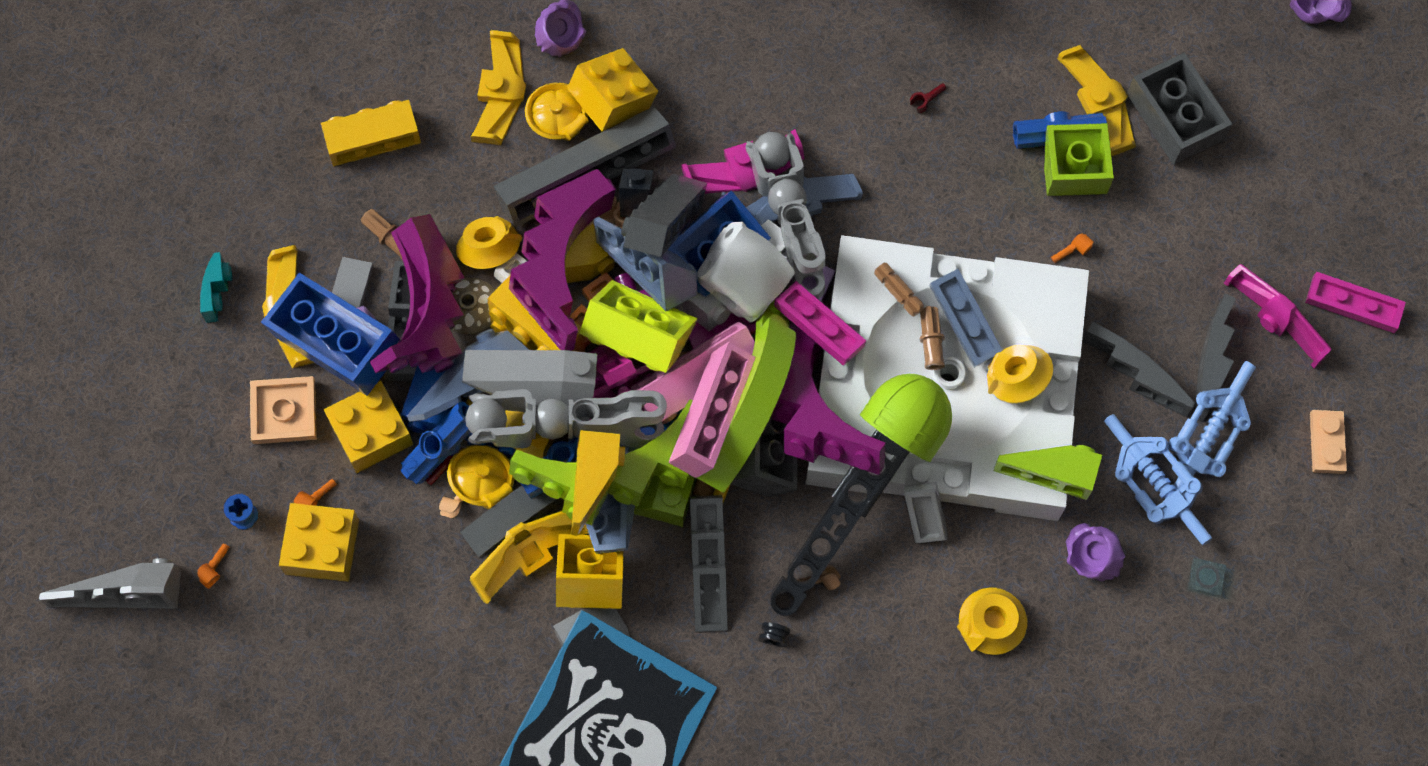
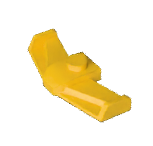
M491 30L493 70L482 69L477 95L478 101L488 103L471 135V142L501 145L521 102L524 101L526 84L523 77L520 40L511 32Z
M1081 45L1059 53L1057 59L1083 86V88L1078 90L1077 96L1086 113H1103L1106 116L1111 157L1135 148L1136 145L1125 103L1127 95L1121 83L1110 79Z
M295 245L272 250L268 256L266 300L262 306L264 317L297 275L298 249ZM277 339L292 368L314 363Z
M559 511L529 523L520 522L506 532L502 543L470 576L471 584L484 603L488 604L491 598L518 569L527 577L553 559L547 548L558 545L559 534H571L572 520L566 513ZM586 524L579 535L589 534Z

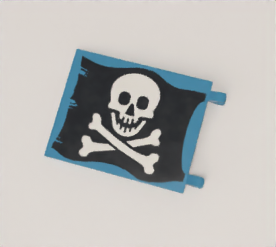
M581 610L499 766H678L717 687Z

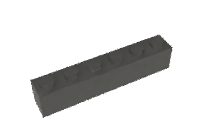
M653 106L493 187L503 211L516 228L535 218L538 196L596 169L605 178L612 180L622 175L623 169H634L676 148L670 124Z
M672 174L666 181H662L660 187L655 188L653 194L648 195L646 201L641 202L637 210L634 209L631 216L625 218L621 235L626 236L623 247L662 257L701 212L707 183L677 174Z

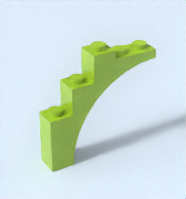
M690 399L679 417L660 436L643 447L625 454L624 466H618L615 479L586 522L587 524L593 525L608 494L613 495L622 504H632L639 507L654 475L659 477L666 485L678 486L684 489L690 474L671 465L669 460L693 400ZM516 449L510 461L509 474L513 475L514 479L522 484H532L543 489V492L552 498L564 499L562 512L566 513L572 520L576 462L543 459Z

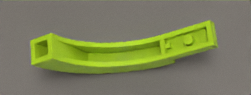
M775 299L770 303L762 316L756 320L755 343L752 353L756 358L715 466L712 470L697 477V479L723 493L743 467L764 431L777 404L790 369L796 342V332L789 328V319L774 307Z

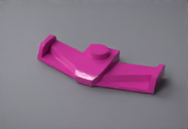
M794 129L790 133L794 135L795 144L798 147L802 160H804L803 146L796 129ZM747 143L724 149V156L727 162L694 165L681 164L684 177L707 183L705 194L723 191L730 192L731 190L748 192L757 189L752 163L746 152ZM788 161L784 167L777 170L765 168V171L767 173H774L777 176L791 168V165Z
M1239 264L1228 275L1224 282L1227 287L1232 284L1262 307L1257 316L1260 318L1261 325L1267 331L1275 332L1280 337L1287 330L1313 360L1311 364L1313 368L1325 359L1331 351V347L1302 315L1296 305L1285 295L1278 292L1242 264Z

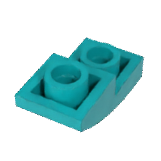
M220 252L212 255L202 281L200 313L206 323L219 321L218 311H223L220 292L228 291L227 281L233 280L230 262L225 263Z

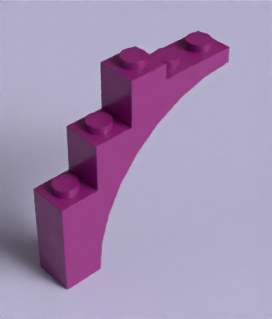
M431 214L411 217L391 233L401 253L408 277L410 311L405 332L398 343L389 347L370 361L375 373L385 370L395 373L405 368L408 364H410L411 368L419 366L422 373L432 370L441 373L454 365L452 360L462 354L450 330L455 327L453 322L463 316L452 293L456 290L455 285L465 277Z
M792 322L789 328L796 332L794 353L785 384L772 412L773 420L787 424L784 428V453L812 463L821 455L880 475L885 467V442L861 433L845 423L828 408L817 392L812 378L814 366L822 354L823 348Z

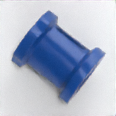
M235 494L226 500L224 513L231 524L240 530L251 528L258 519V511L253 506L251 499L243 494ZM245 507L243 516L238 517L236 514H239V508Z

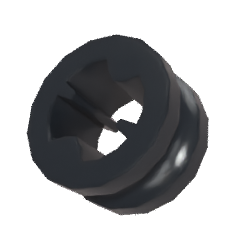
M771 622L762 623L761 628L764 630V633L759 635L760 642L778 647H787L788 641L785 637L790 634L788 627Z

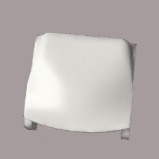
M732 222L722 230L712 244L705 261L698 270L697 277L698 282L738 317H744L749 322H754L762 316L770 303L784 290L795 272L782 253L767 239L747 228L743 222Z

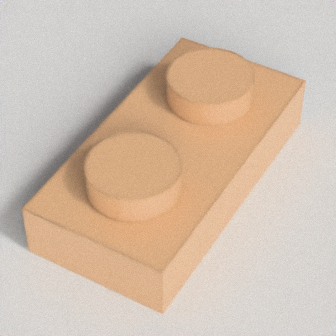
M1312 410L1310 412L1313 472L1345 474L1347 472L1344 411Z

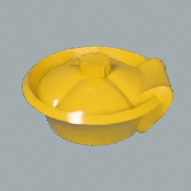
M549 83L536 89L528 98L525 106V117L528 125L538 135L548 139L570 141L589 122L588 114L567 89L569 84Z
M499 216L479 218L472 221L464 229L463 235L456 246V254L459 260L469 267L477 269L494 268L504 264L516 254L522 241V236L517 233L515 227L509 221Z
M1013 345L998 352L987 367L988 394H994L1000 400L1009 403H1021L1035 398L1045 390L1051 381L1053 363L1050 356L1043 349L1032 345Z
M475 444L464 447L449 462L447 469L449 485L460 499L469 504L490 509L513 492L514 477L509 474L510 460L504 453L492 446Z
M984 588L972 593L962 604L957 629L960 631L971 652L978 650L985 654L999 655L1013 650L1023 640L1027 630V616L1023 605L1013 594L999 588Z

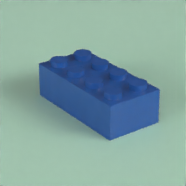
M301 273L297 274L261 321L277 339L366 396H368L386 372L385 370L375 373L370 361L389 347L397 344L400 340L390 328Z

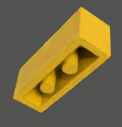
M409 100L392 101L386 106L375 109L365 108L356 114L345 117L335 116L321 123L333 166L421 143Z

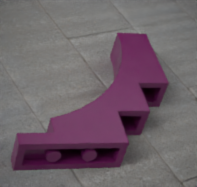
M598 169L537 197L534 217L541 225L524 232L522 254L528 261L511 269L509 290L560 350L572 351L575 348L578 333L574 320L570 318L573 299L565 275L566 255L580 232L594 219L611 210L613 205L614 185Z

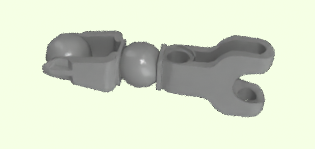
M767 132L760 135L755 143L747 141L746 152L752 163L758 192L762 196H768L770 208L778 215V223L781 225V234L789 264L794 268L795 272L792 277L793 283L797 281L819 299L825 293V278L823 274L825 250L821 237L815 231L810 213L806 207L807 194L803 188L804 164L798 147L795 144L794 135L789 133L785 137L778 132ZM788 161L791 165L789 173L775 176L774 173H767L765 171V168L777 170L784 167ZM808 276L814 277L817 286L813 289L806 288L802 284L804 278Z
M526 389L496 391L492 395L475 393L469 396L473 403L466 412L465 421L467 428L472 433L468 441L473 444L492 442L498 447L527 448L531 445L532 439H536V433L542 438L553 440L562 438L567 433L568 438H572V436L579 438L580 430L620 434L621 445L643 447L664 432L662 420L666 414L667 403L664 396L659 392L631 390L613 398H583L573 402V399H569L568 405L562 400L550 398L542 400L536 405V398H532L531 392ZM646 403H653L658 407L653 412L641 410L642 406ZM505 410L524 412L522 421L525 425L505 427L507 422ZM585 416L591 418V420L581 421L578 418ZM640 427H652L655 433L645 435L641 432Z

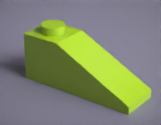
M1068 445L999 455L993 471L1087 500L1093 491L1102 455L1095 453L1094 449L1085 445H1077L1076 447Z

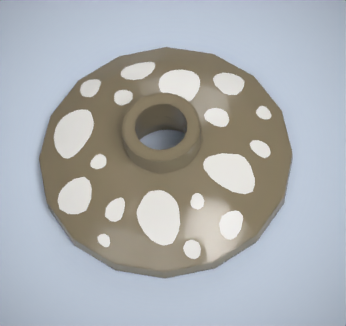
M464 278L455 285L456 290L452 293L463 313L462 317L453 322L455 327L452 330L460 334L472 335L485 331L492 324L490 322L487 298L495 289L489 283L479 278ZM468 298L474 300V303L470 306L463 304L464 300Z

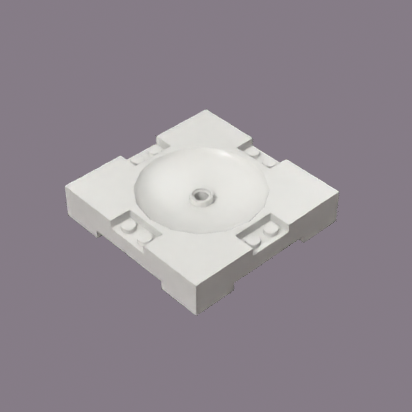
M841 235L830 310L866 340V344L844 366L828 352L824 351L819 395L828 408L840 419L870 437L876 429L860 416V413L876 390L884 382L895 376L918 374L930 378L944 390L952 408V424L949 434L931 462H927L910 452L882 493L905 496L904 486L937 482L940 500L943 502L995 509V512L1058 521L1066 508L1067 494L993 470L999 455L1072 445L1075 419L1073 411L1078 361L1081 357L1089 270L996 257L995 261L991 262L934 254V248ZM882 263H887L894 270V275L897 274L914 293L913 296H917L924 304V308L931 306L939 309L941 334L945 335V340L942 341L944 368L939 370L925 369L923 343L919 340L920 336H922L920 313L914 317L905 310L904 304L901 305L884 286L885 282L881 283L875 276L874 271ZM959 269L1002 350L1013 345H1032L1043 349L1050 356L1053 363V375L1045 390L1035 398L1021 403L1005 402L994 394H988L987 367L992 359L975 368L973 367L929 286L931 282ZM950 374L955 380L945 381L941 375ZM885 452V455L891 460L894 455ZM819 455L814 463H808L806 484L836 489L851 465ZM854 485L849 489V491L867 493L866 488L862 485Z

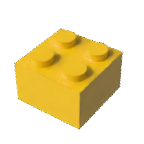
M624 48L577 65L567 87L601 132L649 109L658 93L656 87Z
M382 381L377 382L368 396L359 391L324 409L356 474L413 445L410 434Z
M290 503L279 567L283 573L292 576L349 582L359 525V518L355 510Z
M559 534L556 607L622 609L623 551L596 554L590 535L574 536L571 534Z

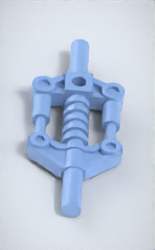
M1247 361L1243 363L1230 388L1200 392L1196 397L1198 406L1192 417L1187 419L1178 436L1170 439L1169 449L1175 452L1179 461L1185 465L1193 476L1196 472L1221 477L1225 474V462L1234 449L1233 444L1241 431L1248 430L1251 425L1241 393L1256 369V366ZM1216 407L1217 410L1212 412L1211 415L1213 417L1208 419V426H1204V433H1200V440H1196L1194 444L1196 447L1194 448L1189 443V440L1198 426L1197 421L1205 408ZM1229 416L1234 429L1228 440L1222 443L1216 456L1212 459L1206 454L1211 452V445H1215V438H1219V431H1223L1225 427L1223 424L1228 422ZM1179 477L1174 483L1175 491L1184 485Z
M1114 414L1108 416L1104 420L1105 424L1123 445L1115 476L1119 481L1126 482L1135 493V499L1146 511L1148 519L1155 524H1160L1164 520L1180 517L1202 546L1211 541V535L1190 510L1196 496L1202 492L1203 485L1169 451V442L1163 437L1133 438ZM1151 454H1163L1173 466L1172 470L1184 485L1175 491L1176 487L1173 484L1170 485L1171 481L1165 478L1164 472L1159 471L1160 467L1157 464L1154 465L1155 461L1148 456ZM1139 465L1138 469L1140 472H1144V477L1146 479L1149 478L1148 482L1151 486L1155 485V491L1160 492L1159 496L1162 499L1165 498L1159 505L1156 506L1144 490L1141 491L1132 479L1134 468Z

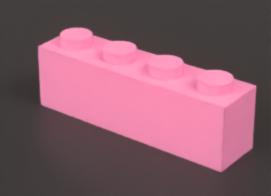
M737 322L679 357L666 373L656 371L631 386V389L661 393L667 403L666 414L662 423H668L677 416L676 412L683 409L690 399H694L712 352L730 342L752 355L755 341L748 328L742 323ZM646 403L642 406L644 411L649 412L658 409L657 405L653 403Z
M727 342L711 353L670 457L669 463L695 478L714 468L755 361V356L730 342Z

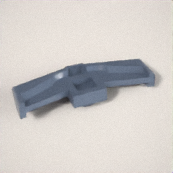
M854 174L815 178L804 177L803 188L807 194L806 207L810 216L821 213L823 208L821 203L860 200L862 198L863 192ZM763 196L746 207L760 225L768 219L773 223L778 220V215L769 206L768 196Z

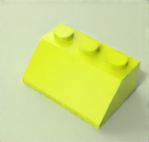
M611 280L590 300L579 334L588 337V340L594 344L605 345L616 350L619 355L625 358H634L645 363L653 371L666 373L677 361L698 318L675 308L665 311L653 298Z

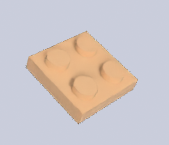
M313 376L250 381L251 442L253 444L317 440L316 387Z

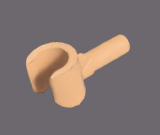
M457 495L454 499L444 496L439 505L440 515L455 518L459 514L463 500Z

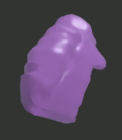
M560 0L559 2H554L541 12V16L536 21L535 37L537 47H541L543 53L560 58L562 55L575 51L582 42L586 30L581 22V12L573 1Z
M1291 0L1290 8L1294 10L1300 20L1310 24L1325 22L1329 19L1335 22H1342L1349 17L1352 7L1351 0Z
M1087 523L1075 526L1066 540L1068 551L1067 563L1078 572V575L1093 580L1105 581L1106 579L1110 580L1118 577L1120 569L1123 567L1125 554L1117 535L1101 526L1090 527Z

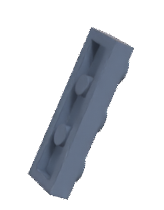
M959 269L930 283L931 290L974 368L993 359L998 352L1003 351Z

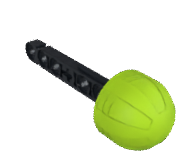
M918 374L895 376L884 382L876 390L863 411H861L860 416L876 429L871 437L885 442V452L894 456L889 460L885 455V469L880 475H872L868 471L854 466L850 467L831 495L835 499L789 565L787 578L782 576L772 590L770 602L772 609L777 614L789 616L799 608L807 596L806 590L814 586L859 518L867 516L908 454L911 452L919 458L931 462L942 446L951 428L952 408L944 390L930 378ZM854 485H862L867 490L866 497L860 502L852 501L848 496L849 489ZM843 512L845 513L844 518L847 524L845 526L842 524L837 526L834 535L839 537L835 540L829 533L821 530L823 527H826L830 531L834 524L831 516L833 514L839 516ZM824 538L830 542V550L826 554L817 555L813 552L812 544L816 539ZM800 565L809 566L812 570L811 578L805 582L798 581L794 577V570ZM779 593H791L794 596L793 604L788 608L779 607L775 601Z

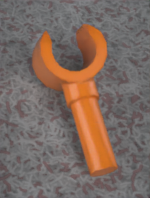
M1078 234L1067 248L1051 256V259L1056 263L1072 254L1075 250L1084 256L1093 247L1094 241L1086 234Z
M331 479L312 495L301 491L295 497L294 503L316 506L318 500L337 484Z
M224 543L213 559L198 569L199 581L207 589H210L220 579V575L215 569L230 548Z

